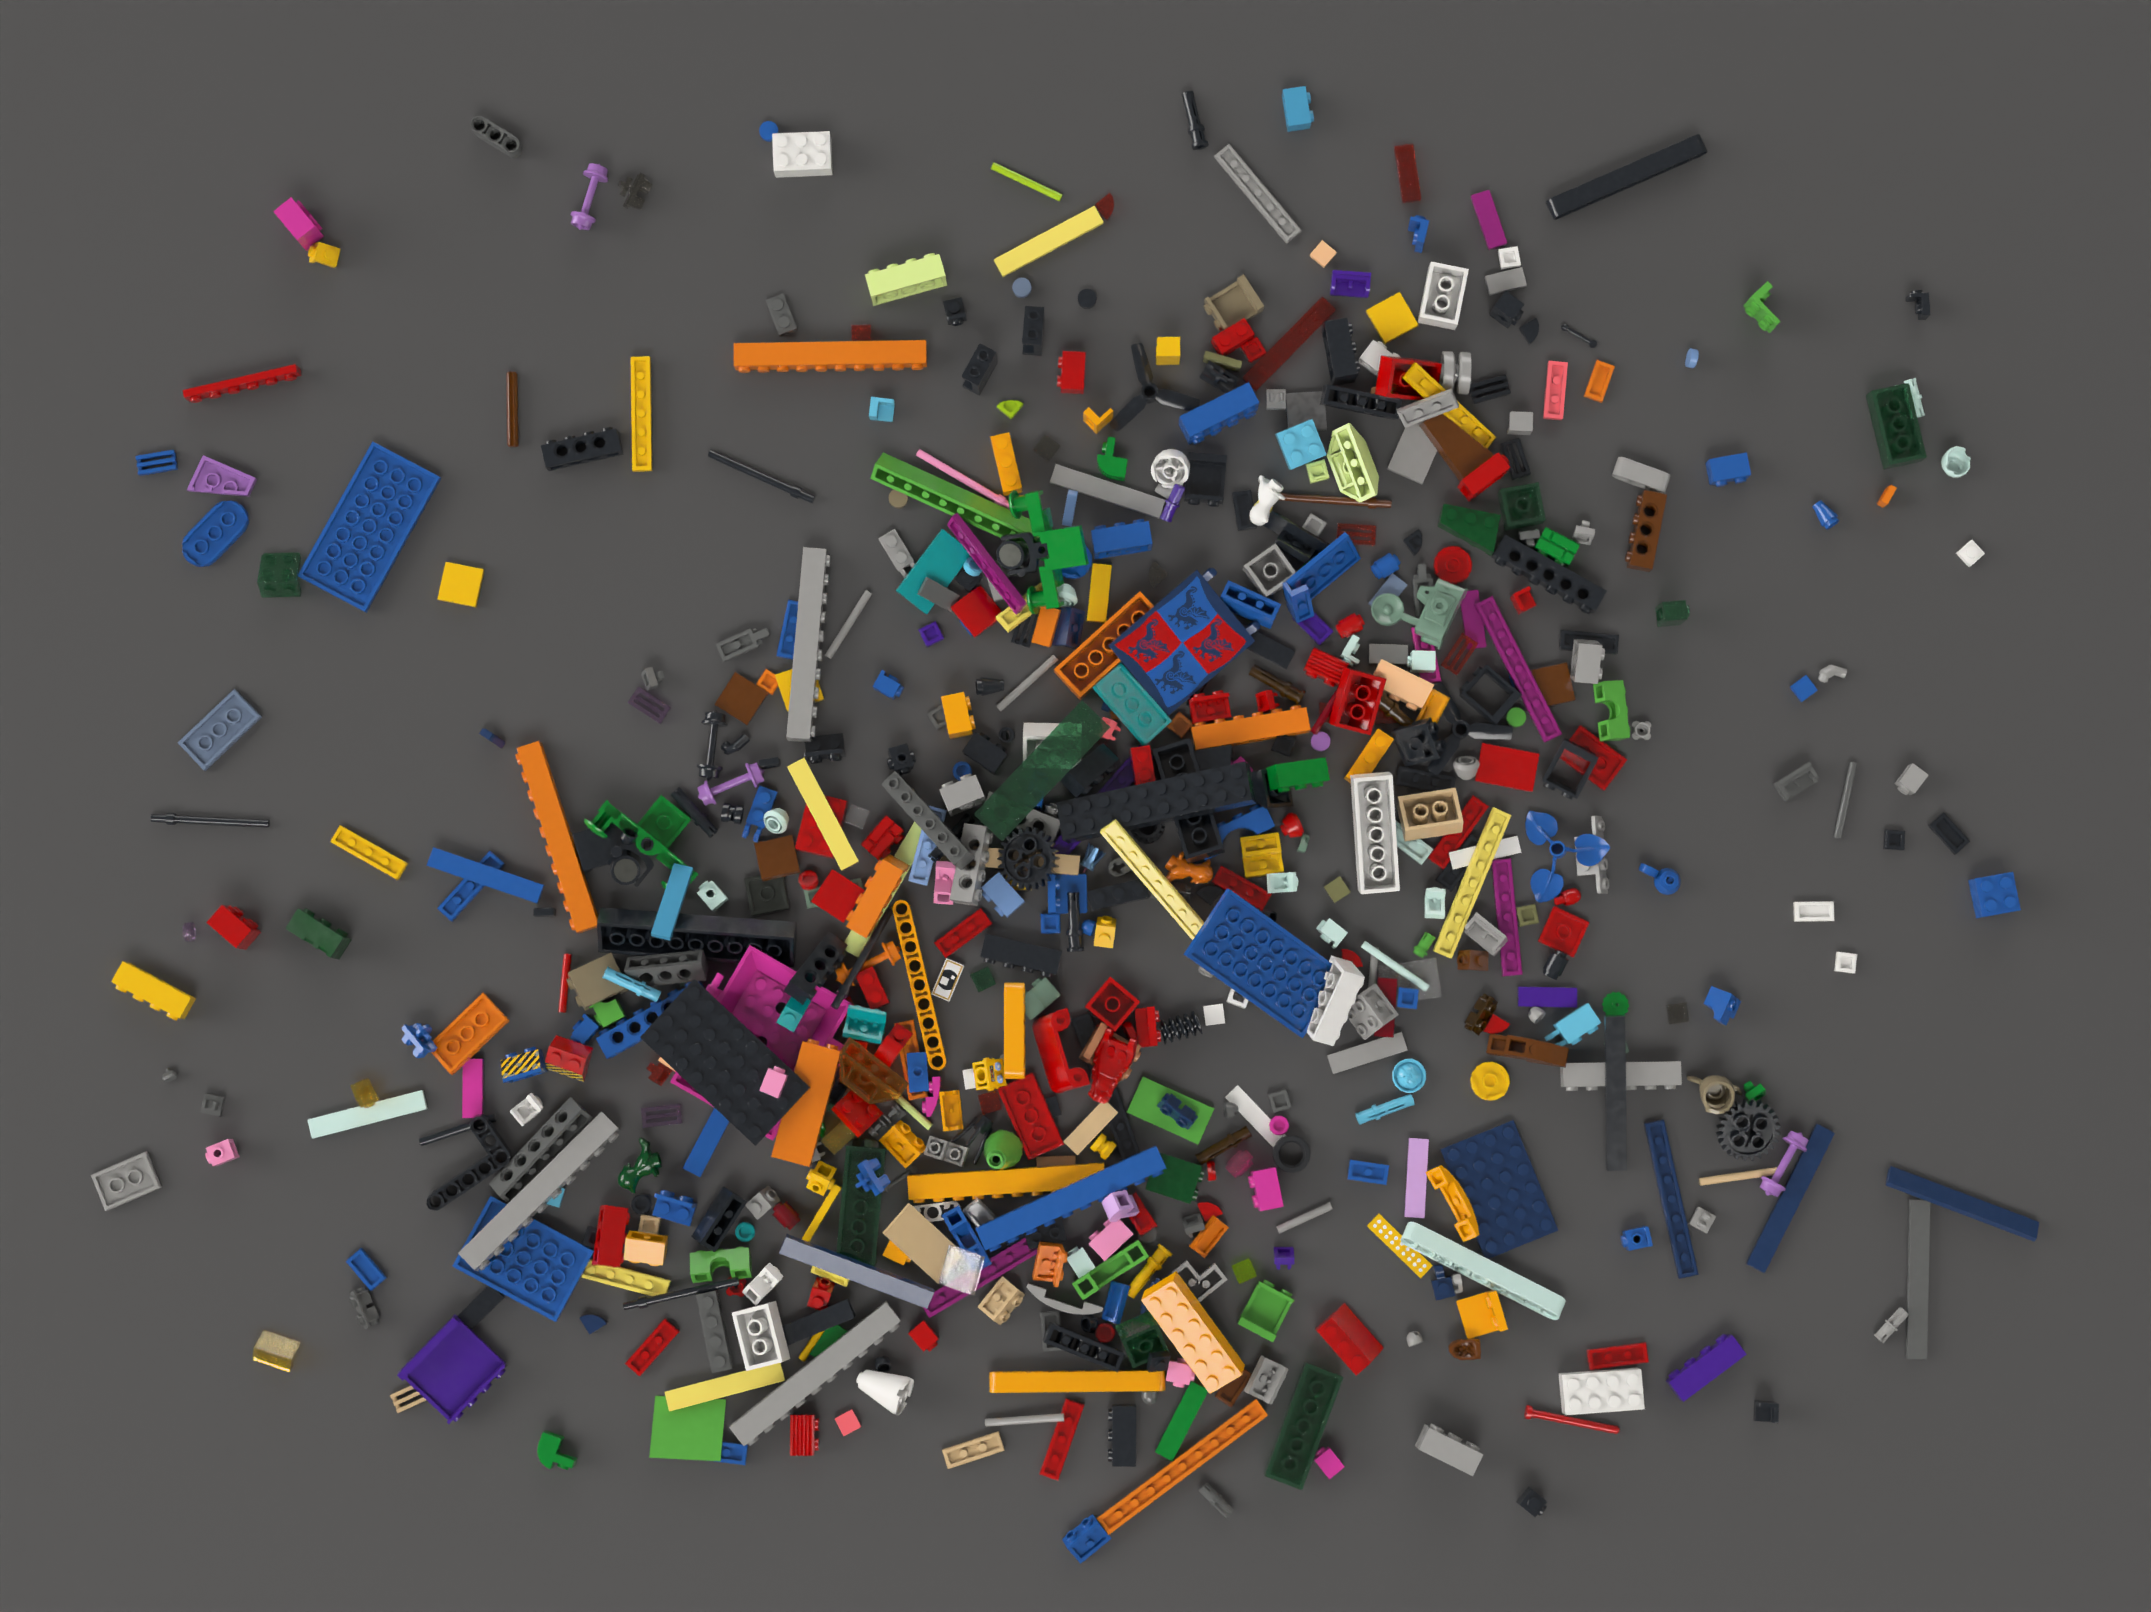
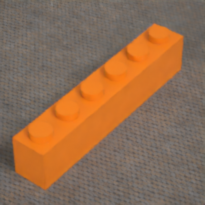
M1301 705L1292 706L1287 711L1274 709L1271 710L1270 714L1257 712L1253 713L1252 717L1244 718V715L1233 717V720L1225 721L1224 718L1214 720L1213 724L1206 725V722H1199L1194 724L1195 727H1191L1194 750L1226 745H1242L1276 739V736L1305 734L1311 730L1307 707L1302 708Z

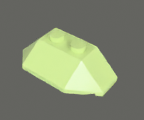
M1350 423L1333 430L1327 458L1340 492L1358 502H1363L1376 496L1378 493L1379 475L1366 441Z

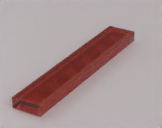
M1321 297L1242 379L1246 383L1249 382L1251 387L1257 391L1317 331L1336 309L1324 297Z

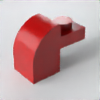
M896 1023L877 1049L872 1060L888 1071L913 1033Z

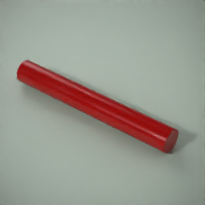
M564 954L558 1009V1012L566 1013L569 986L566 979L569 978L568 972H570L572 954Z

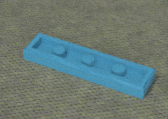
M674 863L651 931V936L671 940L693 873V867Z

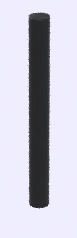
M495 1114L487 1116L491 1123L497 1121ZM475 1120L477 1128L485 1125L483 1120ZM470 1122L420 1138L419 1143L421 1146L469 1131L471 1130Z

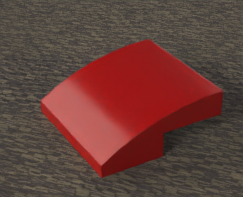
M981 585L950 607L974 638L998 622L996 616L1002 612Z

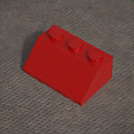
M1344 667L1328 723L1336 727L1371 735L1386 679Z
M1345 1303L1315 1329L1356 1376L1384 1349Z

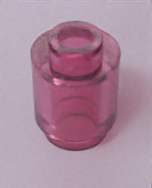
M1239 1150L1227 1162L1228 1165L1225 1169L1235 1179L1238 1176L1241 1177L1254 1164L1251 1161L1254 1157L1247 1150L1243 1152Z

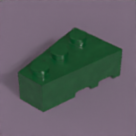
M1443 504L1438 527L1491 556L1495 548L1501 515Z
M298 908L285 929L312 944L316 949L325 952L328 957L340 960L351 942V939L347 937L348 933L340 928L337 930L330 927L332 923L324 918H321V920L315 918L316 913L307 908L304 910Z

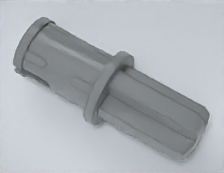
M1898 1308L1888 1320L1885 1319L1886 1323L1874 1336L1884 1344L1894 1331H1898V1326L1907 1318L1908 1313L1903 1308Z

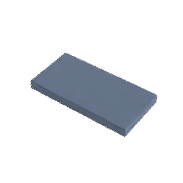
M234 689L193 727L178 744L206 771L252 728L262 716Z

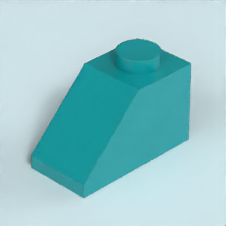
M790 997L776 1023L794 1032L811 1001L807 999L802 1005Z

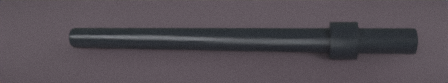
M710 450L708 453V457L790 493V496L796 499L801 498L810 503H813L815 500V496L802 491V488L798 486L788 485L713 450Z
M167 813V815L151 814V822H163L167 825L183 823L269 828L270 825L269 820L179 816L176 813Z
M886 909L845 982L839 986L838 994L831 1004L832 1008L837 1010L844 997L847 998L850 993L851 985L893 914L891 909Z
M739 1277L651 1297L642 1296L638 1297L637 1300L624 1302L623 1308L624 1310L638 1307L643 1309L651 1304L740 1285Z

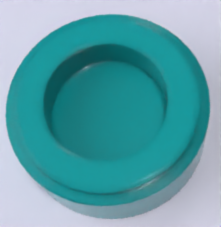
M749 1222L740 1223L735 1230L736 1237L742 1242L752 1240L756 1233L755 1227Z

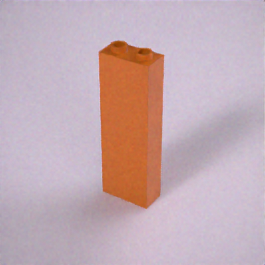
M809 1038L807 1042L802 1041L794 1072L810 1086V1089L781 1119L771 1155L774 1158L808 1167L812 1165L842 1051L838 1050L839 1046L827 1044L826 1047L820 1046V1041Z

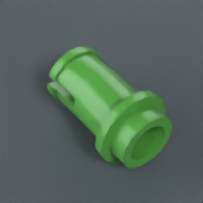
M1425 932L1418 945L1414 946L1415 950L1413 953L1421 958L1427 956V951L1436 938Z

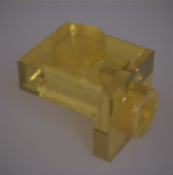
M368 1078L351 1084V1090L360 1108L372 1107L375 1105V1102L379 1101L378 1095Z

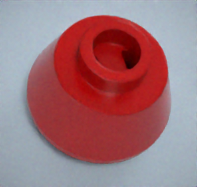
M1292 812L1288 813L1281 821L1282 825H1280L1283 835H1288L1289 838L1301 837L1304 829L1298 816Z

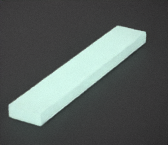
M420 1090L308 1119L311 1137L314 1139L428 1109L424 1091Z

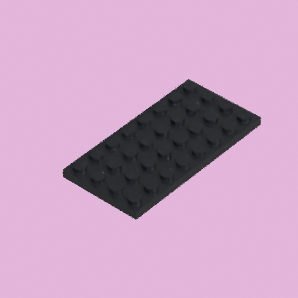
M696 979L683 990L640 1036L650 1048L755 1146L810 1089L806 1082ZM774 1066L786 1070L784 1074L789 1075L780 1098L759 1091L768 1068L773 1069Z

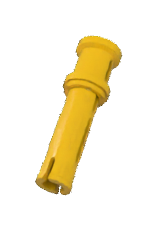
M1160 1243L1157 1245L1158 1248L1153 1255L1147 1258L1146 1265L1129 1285L1128 1295L1134 1299L1151 1276L1157 1270H1161L1162 1264L1169 1256L1173 1255Z

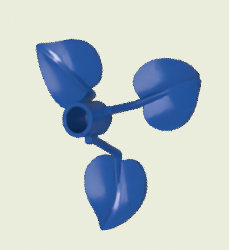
M1529 811L1527 814L1525 827L1529 840L1536 845H1543L1548 841L1551 844L1549 850L1553 856L1551 872L1547 869H1540L1531 877V889L1536 901L1539 903L1554 899L1562 891L1564 885L1563 878L1559 874H1554L1556 860L1564 857L1567 851L1577 852L1576 858L1580 864L1594 866L1610 850L1609 844L1604 839L1592 834H1583L1577 837L1575 840L1577 849L1565 847L1561 841L1551 840V837H1554L1558 831V824L1553 816L1535 811Z

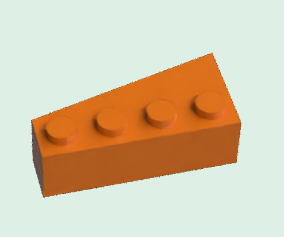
M891 854L883 860L879 859L874 868L876 870L873 877L870 876L865 884V887H867L865 893H861L855 902L858 906L855 911L851 910L846 918L849 921L846 927L865 938L869 937L883 914V908L885 909L892 898L891 893L900 885L902 881L901 875L908 871L910 865Z

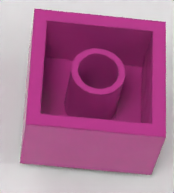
M290 197L273 211L306 251L311 245L313 246L314 243H317L324 237L320 232L323 228L299 200L295 202Z
M1276 1167L1250 1171L1251 1176H1248L1250 1188H1254L1255 1195L1252 1196L1254 1207H1258L1259 1211L1284 1207Z

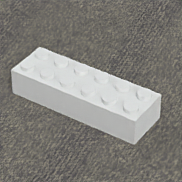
M1390 772L1350 775L1358 891L1360 894L1400 891L1393 775Z

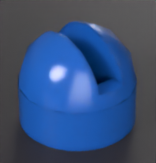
M1093 920L1083 921L1081 924L1083 933L1092 936L1097 922Z

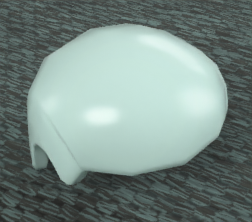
M1952 447L1942 456L1941 465L1948 476L1959 478L1964 476L1970 469L1971 458L1966 455L1964 447Z

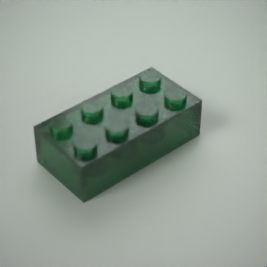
M1909 383L1870 391L1866 395V400L1883 470L1923 461L1927 455Z

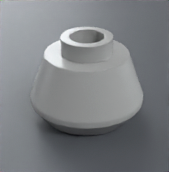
M1460 756L1453 762L1457 776L1463 780L1472 779L1480 766L1479 761L1473 756Z

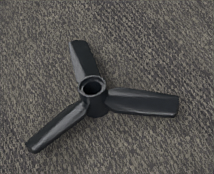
M1135 343L1131 345V351L1137 378L1142 385L1141 395L1134 397L1110 422V427L1116 432L1120 431L1145 408L1146 403L1150 404L1158 401L1161 405L1191 411L1200 406V400L1169 389L1158 390V387L1152 383L1153 375L1142 343ZM1152 389L1155 394L1152 397H1148L1144 394V391Z
M1440 682L1434 685L1433 689L1450 697L1443 714L1446 720L1453 726L1451 727V735L1444 740L1445 750L1443 755L1439 759L1432 760L1428 767L1430 773L1434 775L1440 774L1458 749L1460 740L1464 739L1467 735L1473 739L1510 740L1512 738L1513 728L1511 726L1484 723L1469 725L1468 722L1461 720V714L1444 684ZM1456 726H1463L1465 734H1458L1455 730Z

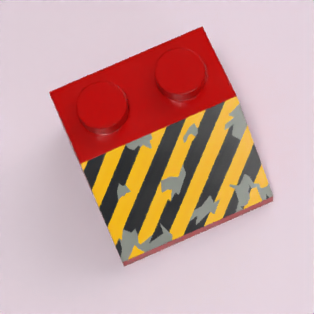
M556 1035L548 1048L545 1060L547 1070L584 1082L593 1048Z

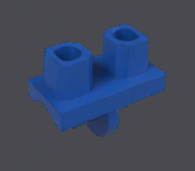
M415 1023L411 1026L405 1024L402 1027L405 1033L402 1041L408 1046L415 1045L413 1054L416 1058H424L429 1052H435L438 1048L431 1040L430 1033L432 1028L429 1024L423 1026L421 1023Z
M877 1158L869 1161L866 1159L857 1165L860 1173L856 1176L860 1182L855 1185L856 1188L863 1186L865 1192L872 1190L876 1196L883 1192L884 1188L891 1183L886 1174L877 1178L874 1171L881 1167Z

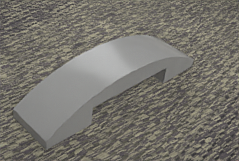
M1031 1283L1027 1284L1028 1290L1037 1299L1054 1309L1082 1315L1099 1313L1103 1310V1306L1084 1301L1082 1308L1046 1297L1047 1288Z

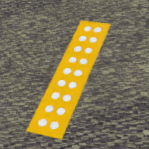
M1380 1214L1367 1225L1420 1278L1433 1266L1419 1252L1405 1246L1400 1241L1402 1235Z

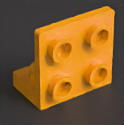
M1490 1290L1456 1301L1468 1339L1497 1330L1500 1332L1508 1330L1496 1290Z

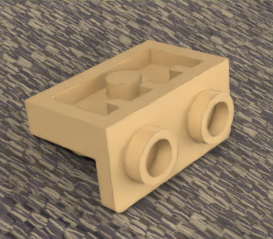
M1002 1276L978 1305V1308L994 1322L1001 1325L1009 1319L1010 1313L1014 1308L1022 1303L1025 1294Z

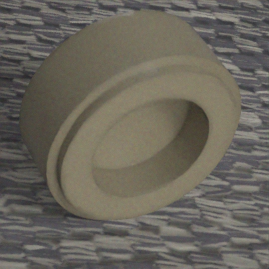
M892 490L889 494V502L894 508H903L908 503V496L897 490Z

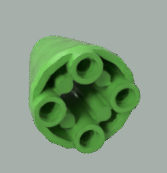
M997 1130L992 1133L984 1144L986 1161L993 1169H1009L1014 1167L1020 1161L1023 1153V1143L1014 1133L1007 1130Z

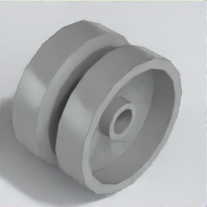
M1443 351L1440 361L1442 367L1439 384L1445 390L1452 389L1453 391L1455 383V389L1458 394L1468 395L1471 382V353L1460 352L1455 362V355L1452 351Z

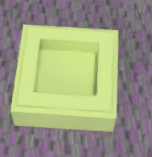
M1325 459L1305 465L1310 484L1330 478Z

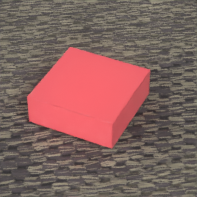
M853 1409L835 1418L843 1436L862 1427Z

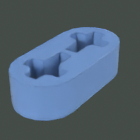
M1068 490L1062 525L1072 527L1078 491Z

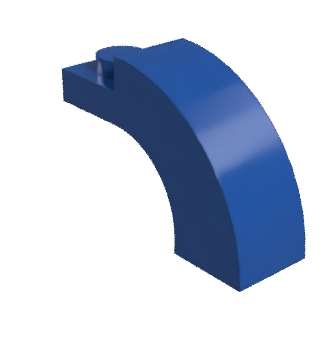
M958 1205L944 1213L942 1217L959 1244L973 1272L977 1273L991 1265L992 1263L960 1206Z

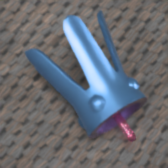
M1089 843L1085 857L1080 863L1085 867L1083 873H1085L1087 868L1093 871L1096 864L1106 854L1103 851L1098 853V848H1094L1093 845L1090 846Z

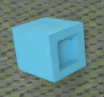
M871 397L870 420L893 422L894 399Z

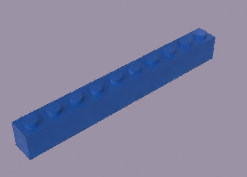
M1155 1145L977 1226L975 1229L984 1249H990V1252L999 1249L1001 1247L1000 1244L1005 1241L1012 1243L1018 1240V1235L1032 1234L1037 1231L1036 1227L1042 1224L1047 1227L1055 1223L1054 1219L1060 1216L1063 1219L1074 1214L1073 1210L1080 1208L1081 1211L1092 1206L1091 1202L1097 1199L1099 1202H1102L1110 1193L1128 1190L1127 1186L1132 1183L1137 1186L1145 1182V1178L1150 1175L1153 1178L1164 1173L1163 1169L1166 1166Z

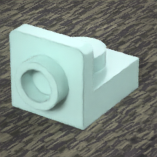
M1354 634L1340 655L1343 661L1349 663L1351 667L1353 665L1357 666L1360 662L1359 659L1350 655L1351 653L1355 655L1360 646L1357 643L1360 638Z

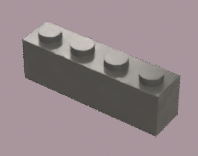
M714 1290L697 1294L696 1297L711 1371L716 1373L734 1368L719 1292Z

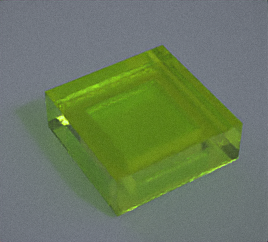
M1249 1258L1231 1265L1239 1284L1257 1277Z

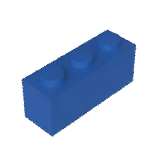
M1229 580L1220 596L1231 612L1251 621H1257L1260 625L1271 629L1281 607L1280 603Z

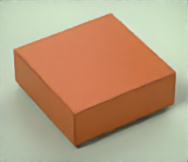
M1893 485L1886 487L1877 505L1882 508L1888 505L1897 488Z
M765 669L756 685L767 691L770 695H773L778 688L775 678L776 674Z

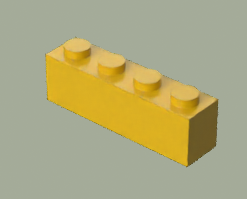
M122 961L111 981L116 984L115 988L119 991L133 993L132 997L140 1002L146 1000L151 1003L149 1005L151 1008L157 1011L162 1009L168 1012L166 1016L176 1021L178 1018H186L196 1000L191 995L125 961Z

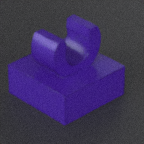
M1274 1247L1273 1254L1276 1268L1280 1270V1265H1287L1288 1270H1290L1291 1265H1294V1248Z

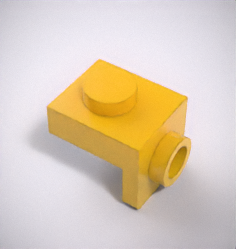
M321 242L314 243L308 251L309 262H317L335 268L340 248Z
M1110 916L1097 917L1094 946L1113 948L1117 919Z

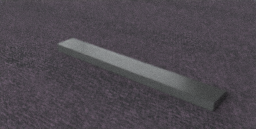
M1909 1199L1908 1316L1906 1318L1907 1359L1927 1360L1931 1202L1926 1200Z

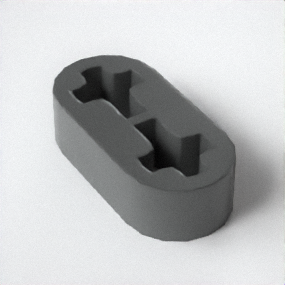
M1121 856L1110 862L1108 867L1109 873L1113 877H1121L1133 871ZM1124 863L1125 866L1120 869L1121 873L1118 874L1116 871H1112L1114 868L1113 864L1121 865Z

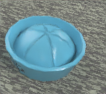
M1404 1059L1399 1061L1394 1067L1392 1079L1399 1090L1406 1093H1414L1424 1086L1426 1071L1419 1061Z

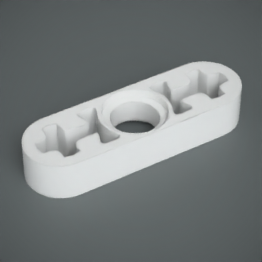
M948 1201L913 1207L919 1212H922L920 1208L924 1207L925 1218L929 1222L944 1220L941 1217L942 1210L940 1205H944V1209H948L951 1204H954V1207L960 1206V1204L956 1201ZM930 1207L938 1209L939 1214L936 1218L928 1216L927 1210Z

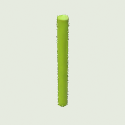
M995 162L992 164V170L1057 201H1060L1063 194Z

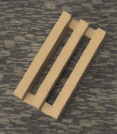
M412 1386L390 1395L394 1406H396L397 1413L426 1401V1399L423 1397L401 1407L400 1403L420 1395L419 1392H415L402 1399H397V1396L414 1389Z

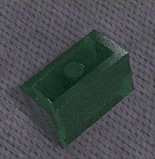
M1686 600L1662 602L1655 608L1657 627L1681 625L1690 616L1689 605H1686Z

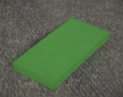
M1142 1077L1127 1113L1199 1144L1214 1108ZM1166 1093H1172L1182 1101L1178 1108L1182 1109L1184 1105H1187L1196 1112L1195 1115L1198 1118L1188 1130L1180 1127L1172 1117L1163 1114L1160 1108L1157 1107Z

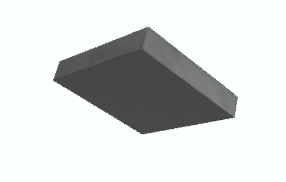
M1322 391L1286 394L1288 428L1313 419L1317 431L1327 430L1326 408L1324 405H1320Z

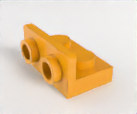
M902 1120L898 1121L879 1139L905 1169L926 1148L923 1140L917 1137L911 1131L909 1125Z

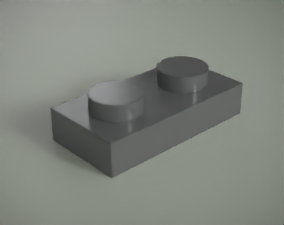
M784 294L767 299L766 303L779 336L797 331Z

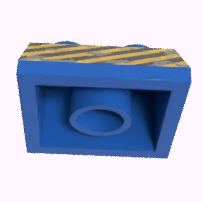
M536 1047L524 1049L525 1053L517 1055V1052L505 1055L506 1059L501 1060L503 1083H512L548 1072L542 1049L536 1050Z

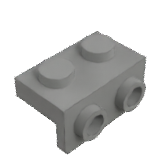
M1261 1355L1244 1391L1271 1405L1286 1378L1288 1368Z

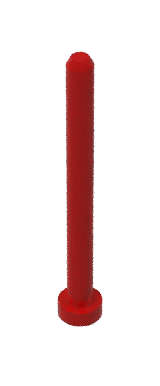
M1527 1405L1525 1408L1524 1419L1528 1420L1533 1417L1613 1434L1619 1433L1620 1430L1618 1426L1534 1410L1530 1405Z

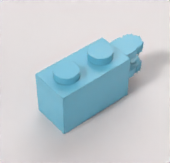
M1586 1003L1553 1024L1556 1030L1544 1038L1546 1041H1550L1559 1034L1562 1041L1557 1042L1556 1045L1564 1046L1570 1043L1575 1045L1582 1040L1581 1036L1588 1033L1590 1035L1598 1030L1597 1025L1601 1021L1589 1003Z

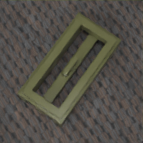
M1205 351L1204 363L1211 361L1221 368L1240 372L1242 361Z

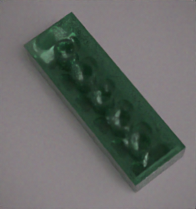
M846 1146L836 1252L876 1267L883 1192L875 1196L872 1190L865 1192L863 1186L856 1188L855 1185L860 1182L856 1176L860 1173L857 1165L866 1159L867 1161L874 1158L878 1159L881 1167L874 1171L877 1178L885 1174L887 1149Z
M1306 1361L1304 1362L1263 1474L1265 1477L1299 1490L1303 1489L1344 1378L1342 1375Z

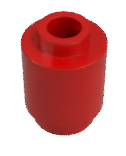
M1352 613L1338 621L1335 628L1343 639L1345 637L1349 638L1363 630L1362 625L1365 623L1360 614L1356 616L1355 613Z

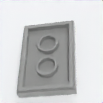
M1422 422L1404 429L1387 470L1419 484H1423L1437 452V449L1419 426Z
M148 1151L91 1175L105 1211L162 1188Z

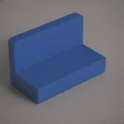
M1287 582L1282 583L1287 609L1296 623L1313 617L1314 611L1307 585L1305 584L1291 590Z

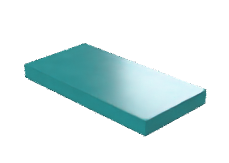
M941 529L896 591L924 614H928L934 603L917 594L925 578L928 577L947 588L963 567L964 562L970 557L969 553L960 542Z
M1122 663L1118 664L1093 687L1094 691L1142 746L1149 743L1172 722Z

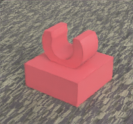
M1103 717L1094 734L1100 738L1115 741L1116 738L1112 736L1114 730L1120 732L1121 729L1116 726V721Z

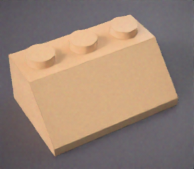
M1381 659L1373 673L1375 676L1386 679L1383 691L1389 695L1388 698L1397 703L1399 701L1406 703V707L1413 711L1422 709L1434 687V684Z

